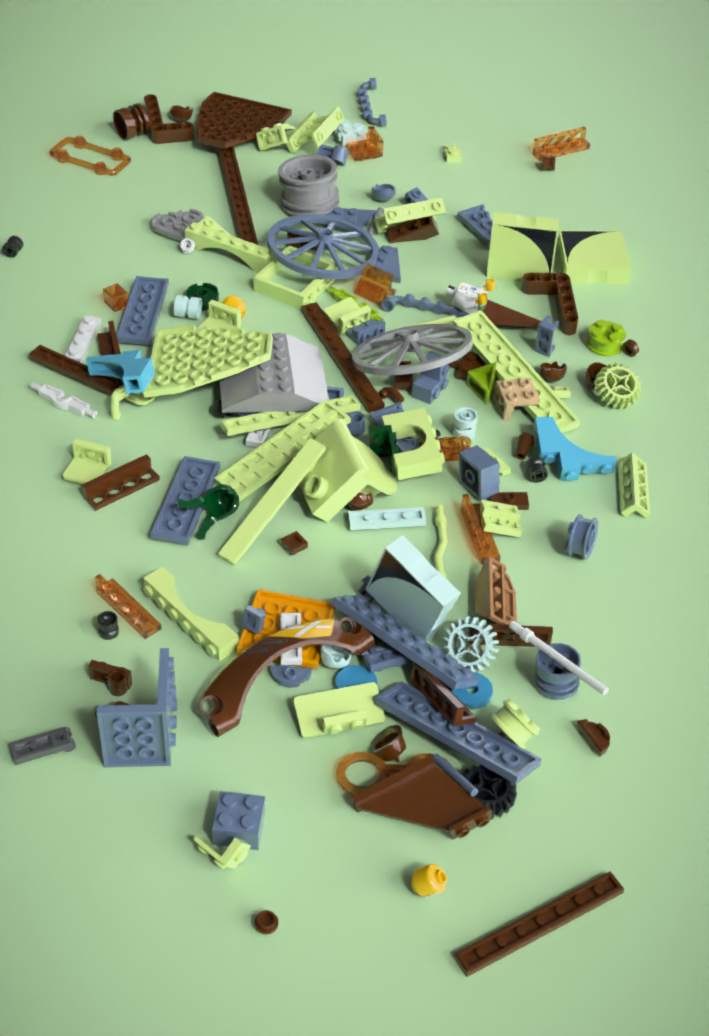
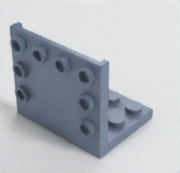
M160 648L157 704L97 706L104 768L171 766L172 746H176V733H172V729L177 728L176 715L173 716V711H177L176 685H173L175 684V671H171L174 670V657L169 656V648Z

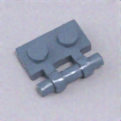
M384 642V645L372 647L360 654V658H364V662L370 672H379L383 669L399 667L410 663L408 657Z

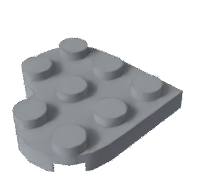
M190 209V211L185 212L180 210L176 213L168 212V214L164 215L158 213L152 218V231L181 242L185 239V229L193 222L199 223L203 220V213L196 209Z

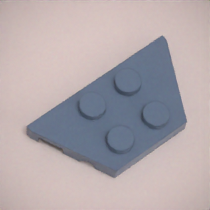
M335 207L332 212L325 215L349 221L363 228L369 223L371 217L374 218L376 210ZM336 226L332 229V231H348Z

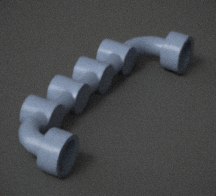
M369 78V81L363 83L358 89L364 119H368L369 122L374 124H380L381 127L387 126L385 114L379 115V118L373 117L366 88L370 87L373 90L377 89L376 79Z
M406 294L405 297H385L381 303L383 310L388 312L392 311L396 302L403 303L405 307L417 306L422 311L430 309L434 310L437 314L444 312L455 315L456 318L469 315L455 306L447 307L444 301H438L437 304L430 303L427 297L416 300L412 294Z

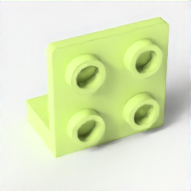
M279 123L273 125V128H262L261 132L256 133L260 151L288 143L285 132L294 130L295 127Z
M349 297L325 308L324 313L342 335L346 333L347 329L369 321L371 308L368 305L359 307L352 297Z

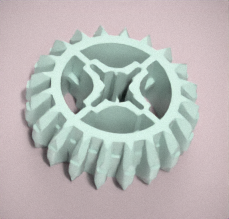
M468 616L465 617L464 622L460 618L458 619V625L456 623L451 624L453 630H446L450 637L443 638L444 641L448 642V645H444L443 649H449L445 656H452L458 661L459 665L467 668L470 667L473 672H476L477 668L479 671H483V664L487 667L491 665L488 659H496L491 653L498 652L499 650L493 648V644L499 643L498 640L492 639L497 633L489 632L492 629V625L485 627L486 620H481L479 623L478 617H474L471 620ZM472 627L480 632L471 637L463 630ZM457 637L461 641V647L459 648V650H457L456 648ZM485 638L486 648L483 654L480 643ZM468 641H473V642H474V643L472 644L473 648H468V646H469V642H468ZM470 652L479 659L475 662H469L462 657Z

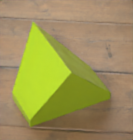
M497 361L468 371L467 386L486 405L489 404L494 389Z

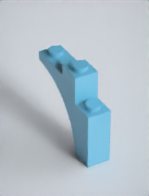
M140 350L123 351L122 354L90 356L86 359L90 376L103 375L119 378L124 381L126 393L144 392L155 375L152 358H142Z
M554 417L535 418L533 430L537 455L543 459L544 463H557L560 480H578L580 474H608L614 472L616 465L615 456L595 454L576 446L562 434L555 423Z

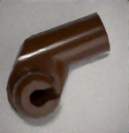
M384 387L379 391V396L382 399L386 397L393 398L397 403H402L405 400L396 387Z

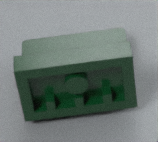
M391 425L370 426L369 448L378 457L388 456L391 473L393 476H396L394 454L399 453V447L395 445L397 442L396 432H392Z

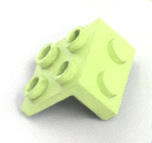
M211 300L208 303L209 317L197 329H203L204 326H210L211 330H215L219 326L240 328L241 310Z
M75 439L73 442L74 458L64 471L63 479L84 484L105 474L112 464L110 447Z

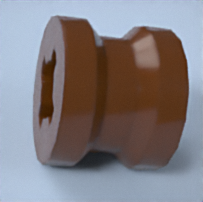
M543 155L542 170H555V156L547 157Z

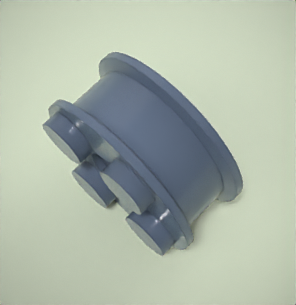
M578 514L574 522H570L568 527L570 536L565 545V551L570 556L578 554L582 555L586 560L590 557L598 533L597 518L590 520L583 518L582 514Z

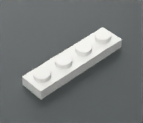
M84 316L65 356L83 363L101 325V318Z

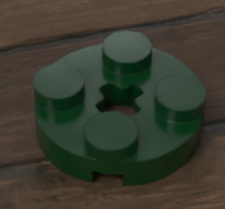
M196 283L186 290L188 299L191 297L202 299V310L209 309L208 303L211 300L219 301L218 289L213 284L203 283V285L198 286Z

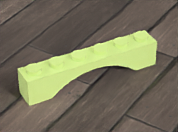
M193 222L185 229V238H190L195 242L194 249L201 250L213 247L227 250L240 257L256 272H260L274 259L266 247Z
M163 566L143 578V590L146 596L151 597L160 609H164L172 620H176L185 632H189L198 644L204 646L210 656H214L217 660L221 661L236 651L239 636L226 624L206 620L187 609L176 593L175 577Z

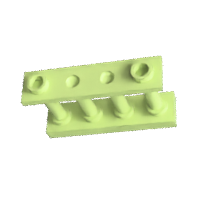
M335 107L328 116L319 118L315 112L309 113L287 137L288 143L286 145L290 153L296 152L302 144L313 141L316 148L320 147L344 120L339 107Z
M442 198L385 208L383 209L384 216L375 217L373 221L377 234L386 233L390 227L410 220L433 216L436 221L435 215L445 214L446 211Z

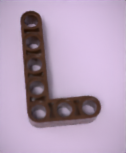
M153 94L144 96V107L150 124V136L154 144L188 142L194 139L193 124L191 122L163 124L157 97Z
M525 273L523 275L521 291L528 295H554L561 331L565 335H574L577 331L579 317L569 275L565 273Z

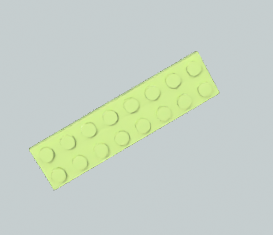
M326 399L214 478L217 485H230L239 495L240 502L285 470L309 438L314 440L331 422L337 419L344 420L346 425L351 422L350 416Z

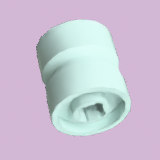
M176 296L174 303L175 316L186 317L188 315V318L191 319L200 318L202 311L201 298L191 297L188 299L187 296Z
M462 407L455 411L452 431L455 439L459 441L474 439L478 417L475 410Z

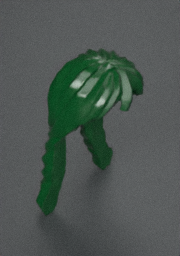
M220 484L207 490L199 498L189 501L179 499L177 503L179 508L183 509L196 507L209 509V516L204 520L199 532L196 534L199 539L204 540L206 532L214 523L229 517L238 509L239 495L230 485Z

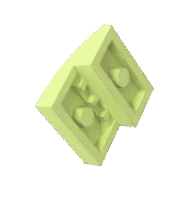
M487 500L480 501V516L484 531L515 537L521 536L522 529L518 522L520 513L517 506Z

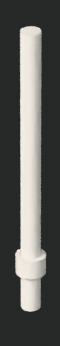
M515 621L510 623L509 628L519 634L520 638L526 643L530 642L602 695L607 694L609 688L537 638L533 631L523 628Z

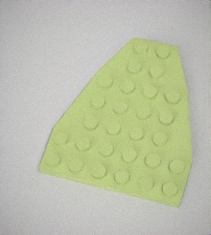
M195 325L157 329L151 354L155 375L143 392L144 396L173 395L237 374L270 360L273 342L272 333L259 332L258 330H252L248 333L244 331V328L221 326L215 330H211L210 326L196 329Z

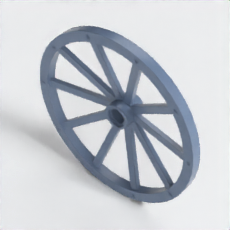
M305 214L287 217L271 227L267 238L269 252L279 263L293 271L316 278L348 279L363 275L376 265L379 255V247L376 240L366 230L349 221L326 215ZM311 223L327 224L328 227L318 229ZM304 224L313 232L290 228L289 226ZM336 226L350 232L333 234L332 229ZM280 231L308 236L274 240ZM359 236L367 243V245L343 240L340 238ZM310 242L288 255H284L276 246ZM342 245L370 251L372 255L368 261H365ZM314 246L318 248L311 267L292 260ZM333 247L361 265L345 269ZM323 250L329 251L339 270L317 268Z

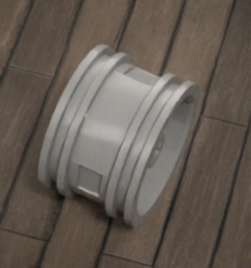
M301 155L290 158L279 166V182L284 188L281 192V204L286 213L292 216L305 214L325 215L332 212L335 207H338L339 190L335 186L337 164L331 158L322 155Z

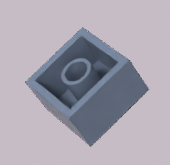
M478 445L459 452V483L480 501L498 493L500 484L499 462Z
M220 791L212 827L213 845L229 847L234 838H238L247 842L251 846L249 849L259 850L265 817V796Z

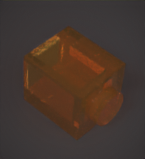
M118 283L103 289L104 302L114 312L126 308L129 300L128 293Z

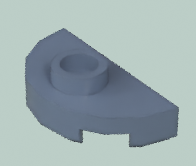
M270 665L271 677L278 681L279 685L288 688L299 687L301 683H304L306 680L308 681L312 675V668Z

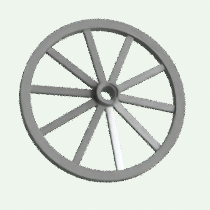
M422 324L398 328L381 333L362 342L354 349L352 361L354 367L359 371L374 375H404L423 372L449 364L467 354L473 346L472 334L464 327L451 324ZM449 335H457V336L462 337L463 339H460V338H437V337L449 336ZM430 342L459 343L462 345L455 350H451ZM383 345V346H380V347H378V348L369 350L370 348H372V347H374V346ZM424 346L446 355L428 361L420 348ZM401 348L391 366L374 365ZM387 350L367 363L360 359ZM415 351L421 361L420 363L398 366L406 352Z

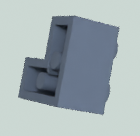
M430 351L425 357L429 361L442 355ZM446 364L421 372V375L412 385V398L428 404L437 399L440 392L446 389L448 385L447 374L450 366Z

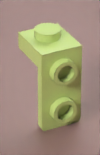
M195 836L193 839L199 844L197 848L204 854L209 855L210 853L215 857L213 861L223 869L226 867L235 869L246 858L248 849L251 847L244 840L234 838L223 854L206 839Z

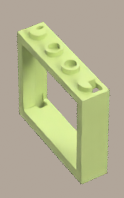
M289 245L281 252L284 255H288L298 248ZM303 252L292 260L311 267L315 255ZM320 257L317 265L318 269L338 270L334 262ZM275 258L253 278L254 291L298 309H301L303 305L312 303L336 280L315 278L300 293L270 281L284 267Z

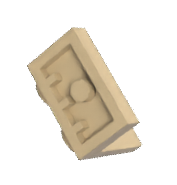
M530 378L499 380L496 382L493 397L503 420L511 419V414L516 406L540 404L539 396Z

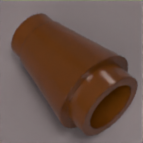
M524 432L518 436L516 458L520 460L526 458L535 444L532 434Z

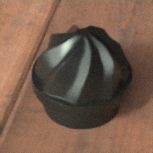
M221 400L213 404L211 409L213 415L219 418L229 415V413H222Z

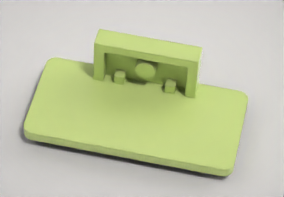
M371 682L295 697L294 707L301 736L303 738H310L325 734H337L346 730H358L366 726L384 723L385 715L383 708L375 704V698L379 695L376 683Z

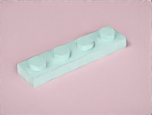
M424 507L348 511L350 530L426 526Z

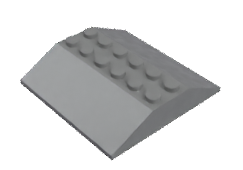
M272 334L273 342L270 360L237 374L219 379L222 413L310 411L327 399L329 401L320 348L289 334Z

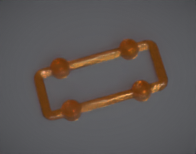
M76 136L75 138L66 137L50 150V155L57 158L58 162H70L95 170L97 175H117L131 162V157L123 154L121 148L116 147L110 150L86 142L83 136ZM67 143H72L77 149L87 148L109 155L114 161H124L111 170L107 168L104 162L93 164L71 157L67 150L60 149Z

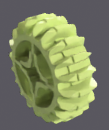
M616 363L613 365L609 364L603 367L596 375L594 381L596 385L594 390L598 391L596 396H601V401L607 402L606 406L611 404L612 408L617 406L619 410L623 407L627 408L633 405L639 398V393L641 392V382L637 381L639 376H634V371H629V367L624 368L623 364L619 366Z

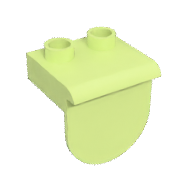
M342 419L331 422L314 439L325 445L326 450L299 483L312 514L326 522L330 521L358 493H363L364 495L372 493L373 497L381 492L392 495L397 491L396 480L385 463L368 446L351 435L346 423Z

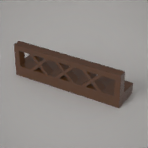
M108 321L109 332L97 334L101 356L121 354L114 322Z
M146 454L82 484L83 498L97 511L159 481L160 476L151 468V458ZM148 473L152 476L148 479L142 478V476ZM129 482L136 483L133 486H126ZM120 490L117 494H110V491ZM96 498H104L98 503L94 501Z
M492 625V629L489 631L490 633H497L492 639L498 640L499 643L493 645L535 647L530 642L526 643L522 640L519 634L509 628V625ZM522 626L533 631L534 635L547 645L551 644L553 627ZM468 627V634L471 637L480 632L475 628ZM485 638L481 641L480 645H486ZM468 641L469 645L474 643L473 641Z
M413 663L410 682L452 726L476 722V716L438 678L418 664Z

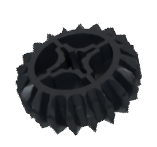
M473 764L470 769L466 768L464 773L461 774L472 785H477L475 787L478 789V793L473 797L485 807L490 806L492 819L495 815L501 818L503 813L508 814L510 808L514 806L517 786L513 782L490 771L481 764H479V767ZM503 792V795L498 798L499 793Z

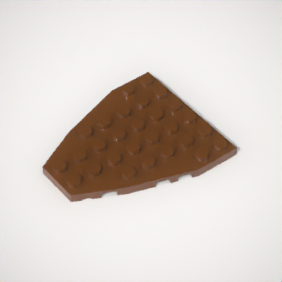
M213 92L201 104L197 120L198 142L206 146H215L219 149L235 146L256 138V133L261 132L262 128H273L275 124H283L292 115V109Z

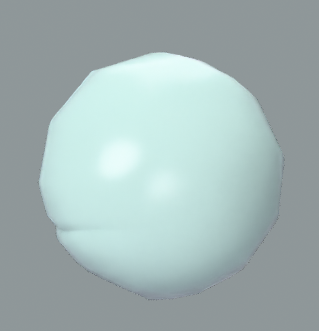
M321 646L320 658L325 666L332 669H341L350 664L352 654L330 646Z

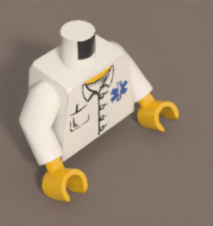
M488 279L485 281L486 286L480 285L477 287L466 283H461L459 288L449 285L445 294L454 297L452 301L453 306L471 314L477 312L480 306L488 301L486 292L494 290L495 282L494 279Z

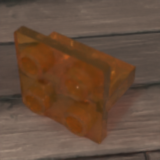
M367 263L354 293L381 305L387 294L395 295L396 289L391 287L394 275Z

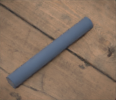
M436 753L432 756L436 764L471 796L477 795L478 789L439 754Z

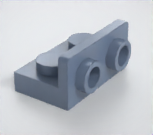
M371 319L347 329L346 336L358 346L362 342L384 333L386 322L384 320L377 322L375 319Z

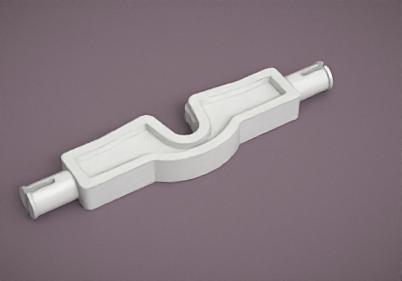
M36 382L30 385L31 389L38 391V396L51 401L56 408L70 410L80 416L85 414L92 418L97 416V411L90 409L88 403L72 395L63 399L65 397L63 390L48 384L40 385Z

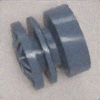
M562 643L549 644L551 648L579 668L581 667L580 654L576 649ZM541 650L538 651L536 656L535 682L540 694L554 700L572 697L578 691L580 678Z

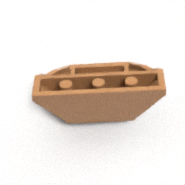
M489 556L486 558L474 584L475 614L498 625H510L512 621L517 622L516 592L510 577L505 572L507 570L505 564Z

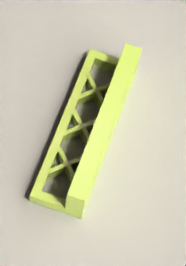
M630 453L618 461L621 513L626 517L637 511L647 518L650 516L647 465L634 453Z

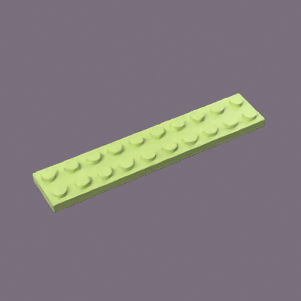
M481 310L453 320L452 325L464 327L471 332L473 339L472 348L487 365L497 361L495 375L500 380L531 379L539 396L540 404L523 407L534 420L536 417H554L555 423L562 433L579 427L580 420Z

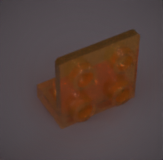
M374 126L368 127L366 140L346 143V148L355 161L375 159L383 156V140Z

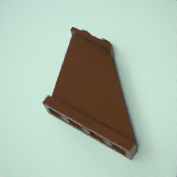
M432 755L352 796L353 805L357 812L363 810L448 832L452 840L457 837L463 838L467 836L472 829L484 827L492 819L490 806L485 807L436 766Z

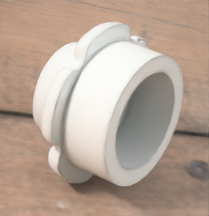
M185 238L181 241L180 248L183 253L187 254L194 251L195 242L193 240Z

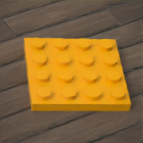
M258 589L252 607L255 609L261 608L266 611L262 632L255 634L244 627L236 649L237 655L255 642L281 631L280 613H301L302 624L317 620L333 619L336 607L331 602ZM321 645L302 647V665L295 666L318 670L321 660ZM281 655L273 661L281 663Z

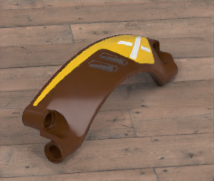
M350 617L306 622L273 633L246 648L220 670L195 701L194 711L198 716L209 719L208 724L211 731L216 737H220L239 725L243 706L253 682L261 671L281 654L298 647L321 645L338 648L358 656L375 646L374 638L362 624L356 625ZM341 623L345 625L346 631L341 629ZM203 701H206L210 706L208 712L202 707Z

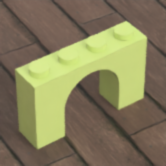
M425 408L382 416L383 425H391L392 432H396V439L412 437L424 442L416 450L394 454V466L398 480L442 472V464L445 463L443 452H439L440 443L438 439L435 440L436 431L434 427H431V415H427Z

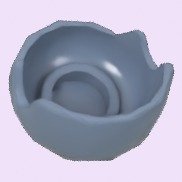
M376 184L375 189L372 187V193L376 200L388 201L393 198L396 189L395 186L390 184Z

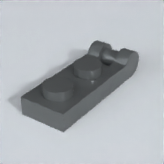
M62 727L9 743L15 765L61 751H73L76 748L74 739L71 738L70 728Z

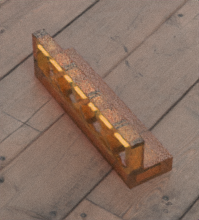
M580 127L535 138L532 154L539 161H542L543 155L559 157L590 149V143L585 139L586 128ZM578 133H581L579 138H574ZM566 136H570L566 141H562ZM557 138L556 142L550 145L551 141ZM540 142H545L541 147L538 148Z
M463 494L461 513L481 565L485 563L486 558L489 556L500 562L501 556L492 533L483 530L480 503L472 504L469 495Z
M101 574L95 576L97 594L144 639L161 630V623L113 578L107 581Z

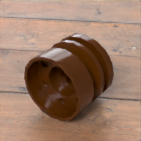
M136 103L133 106L130 105L127 108H120L113 112L114 126L122 140H128L149 132V119L141 104Z

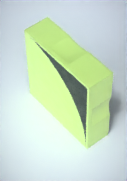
M494 212L487 277L522 281L525 273H552L559 219L537 216L525 217L517 214Z
M559 230L557 249L559 259L562 262V273L569 275L571 284H629L631 265L622 231Z

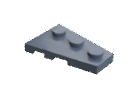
M382 245L377 263L370 270V278L401 283L398 248Z

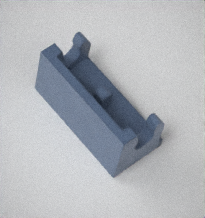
M549 315L538 324L535 352L546 357H550L555 349L553 338L559 321H556L554 324H550L552 317Z

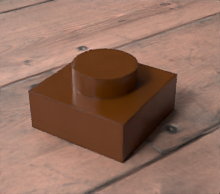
M297 531L281 538V545L292 556L308 548V542Z

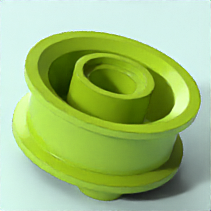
M597 320V322L589 327V336L587 337L586 344L596 354L603 356L617 355L622 351L626 332L620 324Z

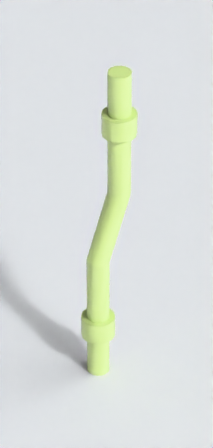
M437 505L435 523L436 527H438L440 542L434 555L435 568L447 579L442 560L447 545V519L444 516L443 506Z

